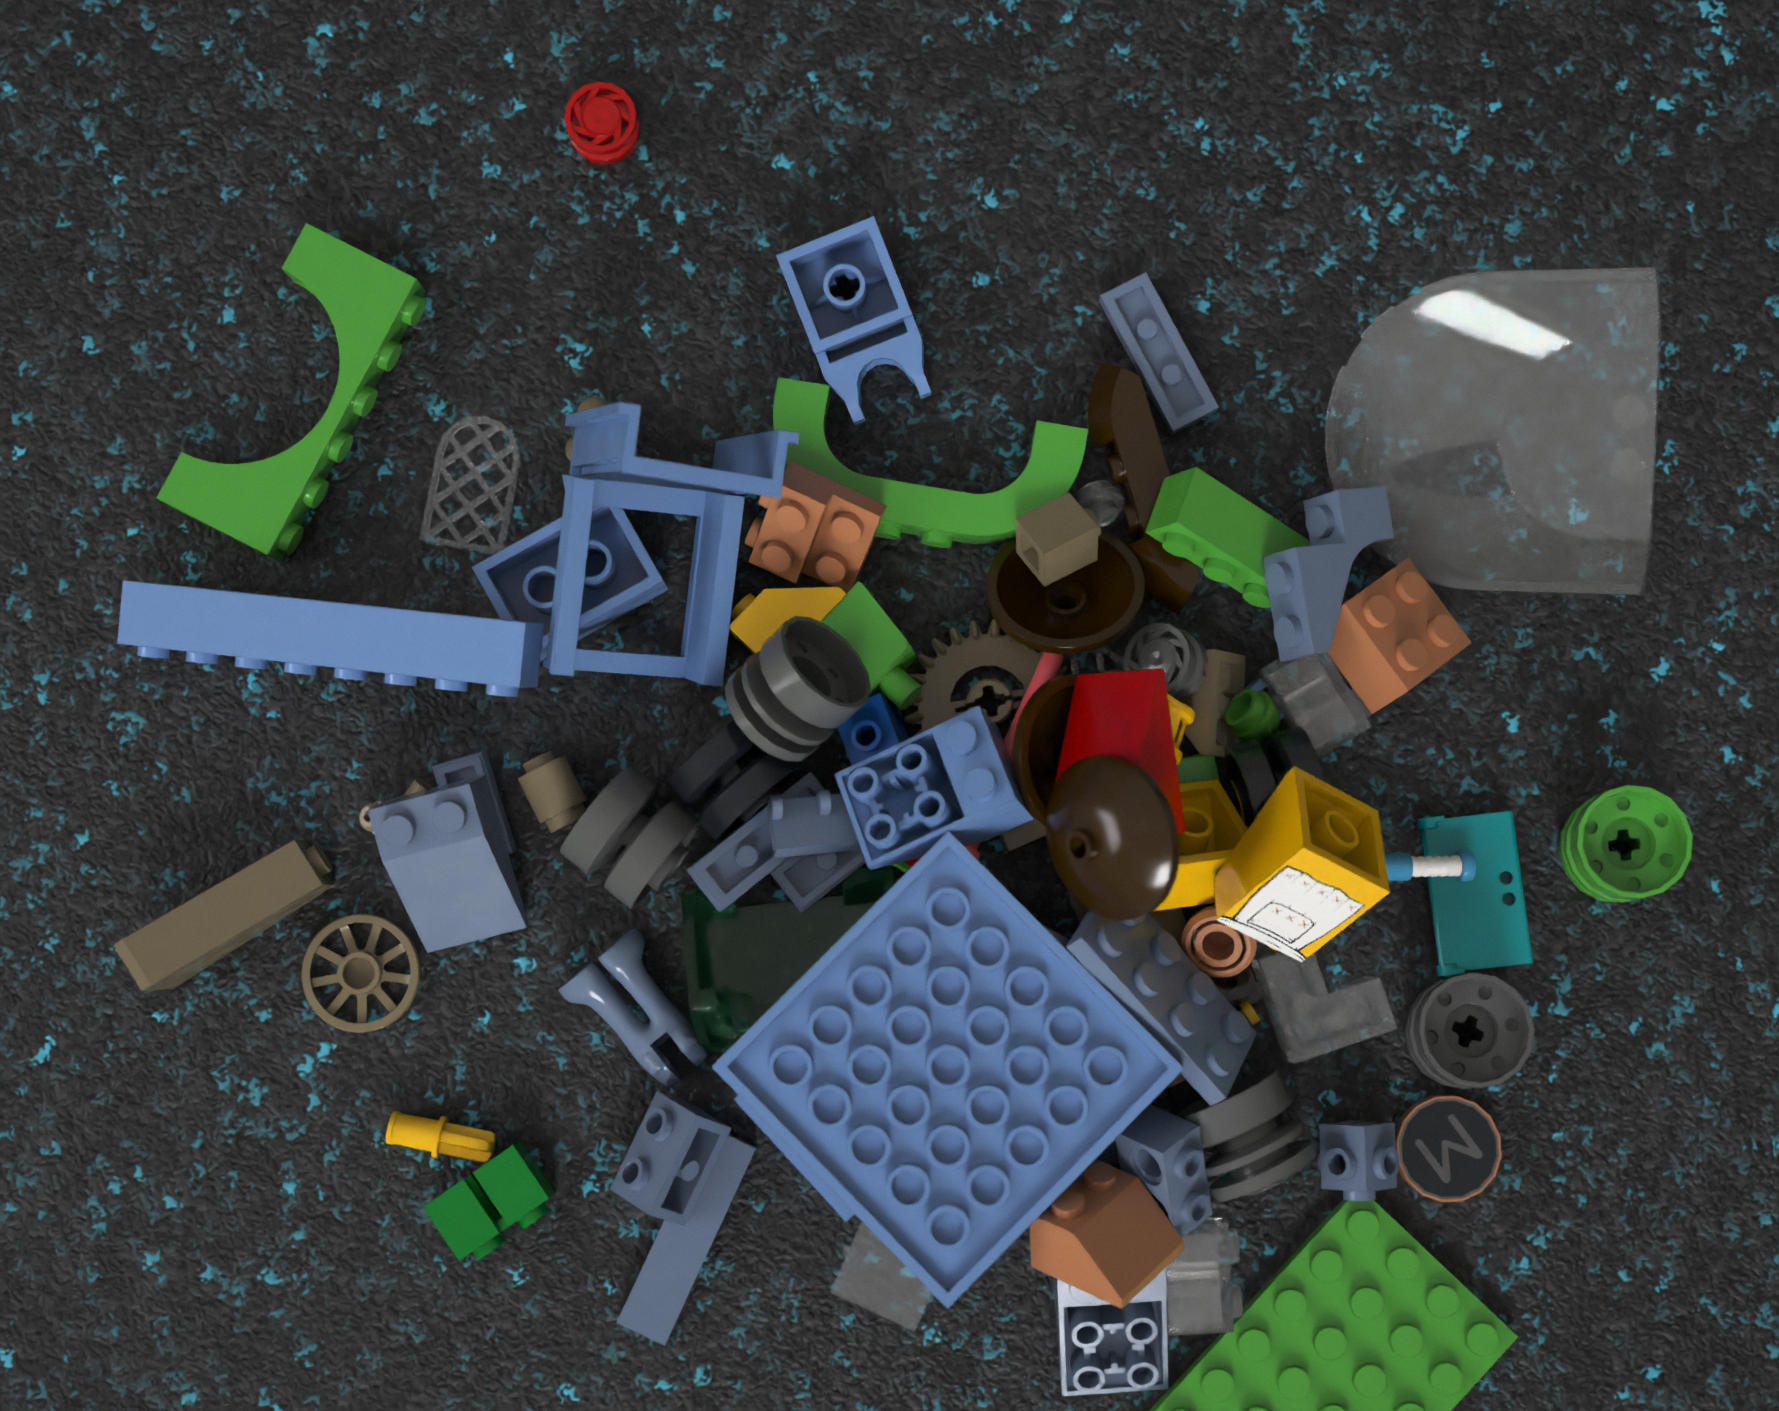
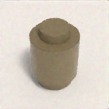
M548 751L522 765L526 774L517 780L539 823L545 822L550 833L581 818L586 811L583 803L587 801V798L565 755L555 759L551 751Z

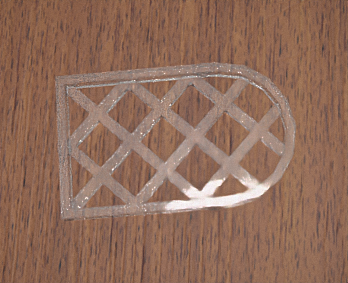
M486 416L467 417L454 423L443 434L437 448L419 540L426 543L456 547L460 550L467 549L496 554L504 549L517 477L520 472V449L514 435L501 422ZM477 424H489L492 427L482 432ZM470 425L477 434V437L461 447L454 434L459 429ZM501 430L508 436L511 444L497 453L487 438ZM450 440L457 451L443 460L445 449ZM482 442L492 457L475 467L466 453ZM513 451V465L510 472L502 458ZM461 457L470 469V472L454 482L445 467ZM497 463L506 478L490 488L480 473ZM441 472L450 486L436 495ZM475 477L485 492L471 502H468L459 488ZM508 485L505 506L503 507L495 493ZM454 492L464 507L448 517L438 502ZM490 498L499 513L483 523L473 508ZM434 507L443 521L429 530ZM466 513H469L478 527L462 538L452 523ZM502 520L498 542H496L488 529ZM447 527L456 541L433 536ZM483 533L492 547L468 542Z

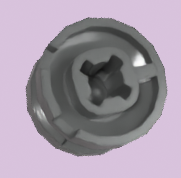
M1153 623L1144 626L1134 634L1126 647L1123 661L1125 671L1164 668L1167 693L1175 699L1189 698L1199 690L1206 678L1203 676L1204 665L1209 663L1206 648L1199 638L1188 631L1165 623Z

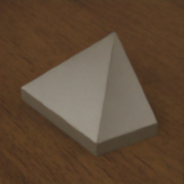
M1206 649L1209 663L1204 665L1203 676L1206 677L1199 690L1189 698L1183 697L1176 700L1186 704L1195 711L1194 721L1191 725L1186 726L1184 733L1197 751L1202 755L1225 758L1226 746L1242 742L1240 738L1233 734L1232 727L1226 723L1225 714L1232 699L1244 690L1246 656L1216 649Z

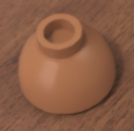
M1216 905L1205 907L1193 914L1186 923L1181 936L1183 952L1201 972L1212 977H1229L1242 972L1250 965L1256 953V939L1238 930L1231 929L1218 921L1216 918Z

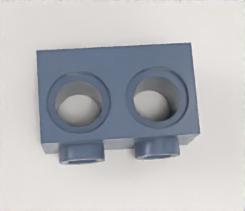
M1150 1104L1115 1139L1120 1170L1140 1179L1183 1238L1212 1215L1200 1127Z

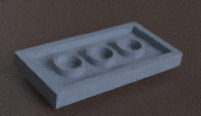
M1088 910L1066 947L1090 974L1185 1068L1181 1074L1210 1106L1226 1099L1257 1034L1250 1026L1246 1017L1239 1011H1236L1218 991L1211 978L1204 972H1201L1183 952L1176 939L1167 933L1149 913L1135 919L1117 921L1101 917Z

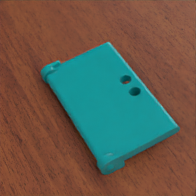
M1513 811L1453 818L1426 815L1421 819H1417L1418 830L1421 829L1424 857L1453 856L1458 850H1470L1476 859V874L1474 879L1469 882L1458 881L1455 876L1427 877L1439 964L1436 965L1437 976L1449 978L1452 975L1465 974L1467 970L1533 963Z

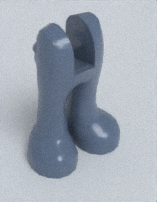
M634 927L597 959L641 1006L650 1019L649 1024L642 1023L627 1007L595 960L560 987L558 992L570 1003L588 1005L595 1010L616 1032L639 1064L658 1082L668 1088L679 1082L681 1077L668 1057L658 1048L659 1045L671 1037L680 1051L696 1066L707 1057L708 1053L692 1024L666 997L645 969L642 962L645 940L640 931Z

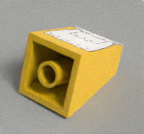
M1296 766L1291 768L1214 877L1217 920L1231 929L1238 930L1266 944L1273 950L1280 951L1303 962L1390 893L1378 810Z

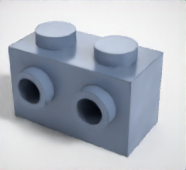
M657 1091L610 1190L650 1216L685 1226L732 1128L691 1103Z

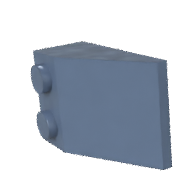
M486 774L388 799L367 810L382 862L427 953L524 929L529 926Z

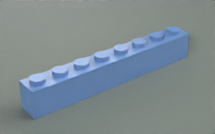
M123 580L117 644L138 646L137 656L170 659V650L186 651V661L218 664L219 655L234 656L235 667L267 669L268 660L285 662L284 672L317 675V666L335 668L334 678L366 680L367 671L385 673L384 683L417 686V677L435 679V689L467 692L468 682L486 684L487 695L518 697L519 688L538 687L544 623Z

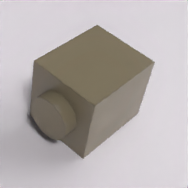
M1069 492L1016 518V553L1045 587L1098 560V536L1101 535L1100 524L1092 510L1087 507L1083 509Z

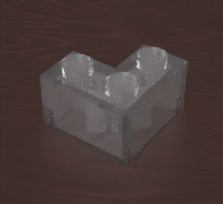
M1275 950L1257 956L1251 962L1284 1060L1298 1063L1398 1029L1380 977L1364 976L1327 989L1314 953L1303 962H1300Z

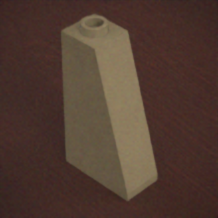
M293 840L123 938L113 946L141 991L174 989L335 886L327 874L333 870L332 865L317 844L310 847L306 841Z

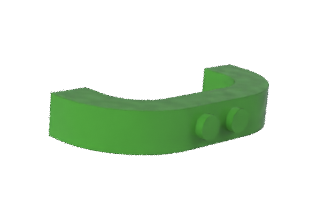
M778 377L773 405L774 430L800 433L798 444L787 446L785 469L792 461L887 505L876 532V537L900 539L901 533L921 536L920 542L922 544L939 548H951L952 541L969 544H991L1014 539L1016 537V518L1070 492L1083 461L1088 429L1037 420L1033 431L1029 461L1022 474L1012 484L999 491L987 494H973L866 476L853 472L842 465L832 454L825 438V428L831 399L830 385Z

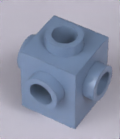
M1347 1120L1319 1124L1320 1150L1318 1153V1166L1321 1171V1189L1343 1191V1199L1348 1201L1376 1200V1191L1397 1188L1399 1156L1396 1151L1395 1122Z

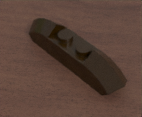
M1101 363L1092 385L1088 407V426L1092 447L1111 449L1112 454L1106 455L1107 469L1113 485L1121 484L1127 503L1120 506L1123 522L1128 534L1136 533L1138 541L1127 546L1141 564L1146 590L1162 605L1179 615L1198 583L1201 573L1196 564L1186 558L1168 553L1163 548L1161 542L1145 533L1164 478L1171 475L1141 377L1124 367Z

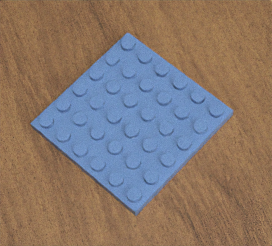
M949 831L712 1066L731 1088L947 1309L1185 1069Z

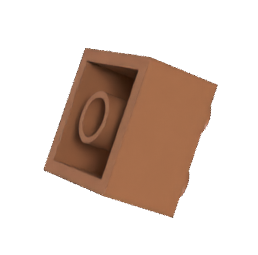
M1408 557L1341 605L1332 645L1326 653L1371 714H1374L1410 691L1472 642Z

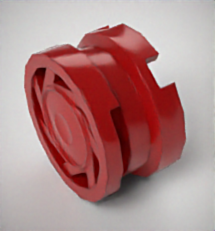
M594 82L584 85L572 94L565 108L564 121L572 145L581 157L592 163L608 165L622 161L631 154L639 141L640 124L633 101L628 94L620 87L606 82Z

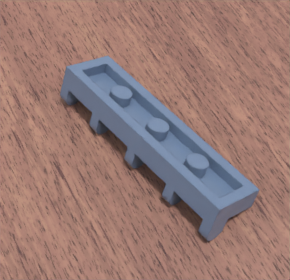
M818 790L816 796L782 799L781 794L769 795L767 815L774 858L861 850L842 794L830 795L829 790Z

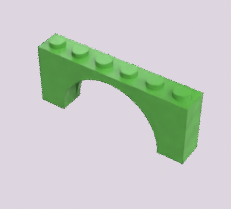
M308 223L305 224L282 269L293 282L305 288L319 299L335 329L340 356L339 374L333 398L326 412L316 426L302 440L289 449L263 460L240 464H222L198 459L181 452L157 496V499L170 507L280 563L285 554H292L298 547L304 534V527L301 526L309 509L317 508L324 499L329 486V482L326 480L335 462L340 463L347 456L353 443V435L350 433L359 417H366L373 408L378 395V390L375 389L384 370L390 372L396 365L402 351L400 341L408 326L414 327L419 322L427 302L424 298L426 291L417 278Z

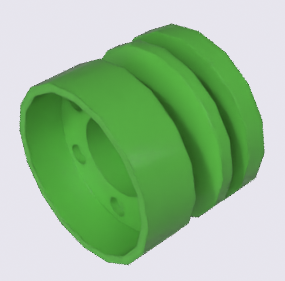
M1626 785L1592 797L1570 813L1560 832L1559 855L1566 875L1580 891L1599 901L1625 903L1665 892L1682 877L1691 860L1693 836L1686 815L1670 797L1651 787ZM1616 839L1621 843L1627 842L1628 852L1621 855L1619 852H1610L1608 844Z

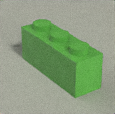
M1193 467L1164 478L1145 533L1161 542L1163 548L1168 553L1188 559L1202 568L1205 576L1214 581L1226 583L1242 593L1243 599L1246 602L1261 608L1271 607L1268 589L1265 584V570L1262 557L1295 547L1311 546L1310 540L1198 467Z

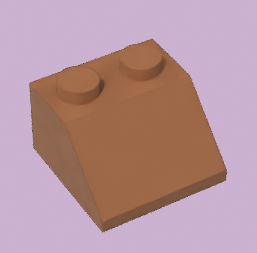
M1096 1159L1029 1226L1031 1267L1121 1309L1184 1251V1240L1140 1179Z

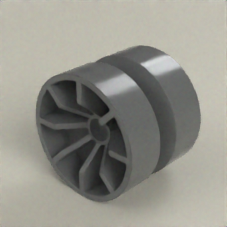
M630 765L623 769L587 808L565 839L560 853L587 875L601 868L612 856L614 858L619 856L607 875L604 888L633 910L653 889L658 891L680 866L690 851L686 847L699 830L701 823L697 817L675 800L664 805L651 818L647 817L646 813L656 798L658 787Z

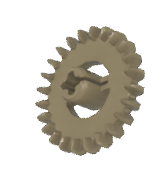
M995 619L991 621L987 634H982L977 622L972 620L969 625V636L967 638H964L955 627H951L949 630L951 645L949 647L936 638L932 639L931 645L937 656L935 659L922 654L917 656L918 663L926 673L925 675L909 674L922 686V691L911 704L918 707V711L906 716L904 722L910 725H921L922 729L914 735L916 736L966 712L955 713V709L968 708V711L974 708V703L981 701L983 692L991 691L993 699L1006 701L1005 704L998 706L994 717H989L999 727L1009 718L1012 710L1019 708L1021 701L1013 702L1010 699L1019 697L1023 699L1044 652L1036 653L1033 648L1019 643L1008 634L1006 636L1001 635L999 625ZM1065 665L1060 666L1056 677L1062 676L1067 670ZM979 668H998L1010 673L1023 688L1011 691L1004 682L986 678L976 682L970 688L966 700L950 702V697L956 683L967 673Z

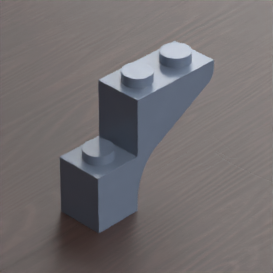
M1386 486L1335 490L1304 500L1306 528L1309 533L1311 546L1295 547L1262 557L1265 570V584L1269 593L1274 623V637L1277 642L1280 662L1325 653L1331 648L1350 569L1355 557L1366 546L1395 538Z

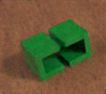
M520 1140L423 1208L459 1261L472 1252L479 1261L506 1242L500 1232L518 1221L522 1229H525L548 1213L550 1210L545 1201L556 1194V1192Z

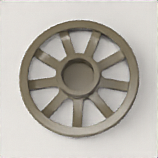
M365 913L346 915L323 927L310 942L303 958L301 971L305 996L316 1014L335 1028L356 1033L376 1031L401 1018L412 1004L422 978L420 960L412 938L400 926L389 919ZM349 924H373L365 949H358ZM338 928L348 949V955L345 957L320 945L330 933ZM384 928L391 932L401 943L386 953L377 956L375 949L381 931ZM406 951L410 964V975L384 970V965ZM314 954H318L338 965L337 973L311 978V965ZM389 981L409 984L406 994L398 1006L381 988L382 982ZM340 983L343 987L341 992L328 1008L324 1009L316 998L313 988ZM352 994L357 997V1023L346 1022L334 1016ZM374 994L389 1011V1014L379 1020L368 1022L367 996Z

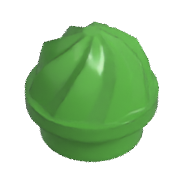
M1245 689L1239 692L1228 705L1225 720L1232 727L1233 734L1241 740L1255 739L1258 742H1262L1278 730L1280 710L1274 699L1266 692H1255L1252 689Z

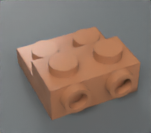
M791 461L784 471L781 499L762 495L760 497L758 505L767 508L764 518L760 516L755 518L746 536L745 544L753 548L749 562L795 584L802 573L832 587H840L847 593L857 583L887 505Z

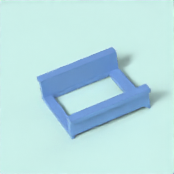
M616 402L566 415L565 426L575 428L569 475L708 490L729 495L749 493L781 499L787 446L798 444L800 433L773 430L718 440L715 444L713 467L709 469L635 456L641 405Z
M562 474L565 497L547 659L543 660V667L549 669V673L553 675L574 676V670L686 678L702 685L723 686L745 497L708 490ZM593 505L697 516L680 656L577 648Z

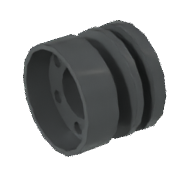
M794 616L785 621L763 643L761 650L751 655L744 665L729 677L725 687L727 706L739 728L750 741L767 754L784 761H802L810 756L822 742L833 734L834 728L845 723L868 701L871 692L868 672L859 655L845 638L828 625L811 617Z
M1473 972L1434 982L1420 992L1407 1012L1404 1037L1409 1056L1424 1075L1440 1085L1470 1089L1501 1084L1519 1072L1532 1051L1535 1028L1529 1006L1514 987L1496 976ZM1467 1020V1030L1474 1033L1473 1040L1463 1041L1459 1045V1035L1452 1031L1453 1024L1464 1023Z
M1276 1068L1262 1070L1234 1081L1227 1098L1212 1106L1202 1097L1176 1114V1116L1200 1127L1202 1148L1216 1145L1218 1152L1205 1161L1207 1177L1225 1173L1209 1187L1215 1200L1218 1202L1229 1201L1245 1195H1255L1277 1186L1293 1176L1295 1171L1304 1167L1318 1154L1313 1141L1310 1139L1290 1143L1305 1131L1306 1126L1302 1120L1296 1119L1276 1123L1274 1119L1293 1102Z

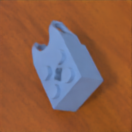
M874 216L776 255L823 376L828 385L846 403L855 425L866 421L861 409L860 387L866 373L875 366L883 364L897 366L905 372L909 380L916 386L921 399L932 395L924 374V344ZM843 279H848L852 286L860 284L859 290L854 291L856 296L846 301L842 296L833 297V292L840 291L837 283Z

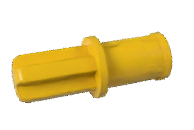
M396 1110L391 1114L386 1131L387 1144H396L431 1152L432 1158L438 1159L443 1154L486 1163L492 1157L496 1142L495 1134L492 1131L449 1123V1119L446 1116H441L439 1120L404 1114Z

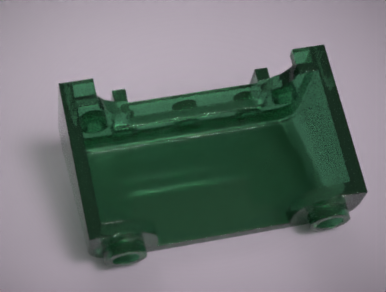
M868 867L858 869L843 882V895L822 897L803 913L798 910L792 901L738 907L737 900L726 909L718 912L701 889H698L695 893L681 894L689 1012L699 1045H702L708 1051L727 1052L895 885L893 869L880 870L877 868L870 870Z

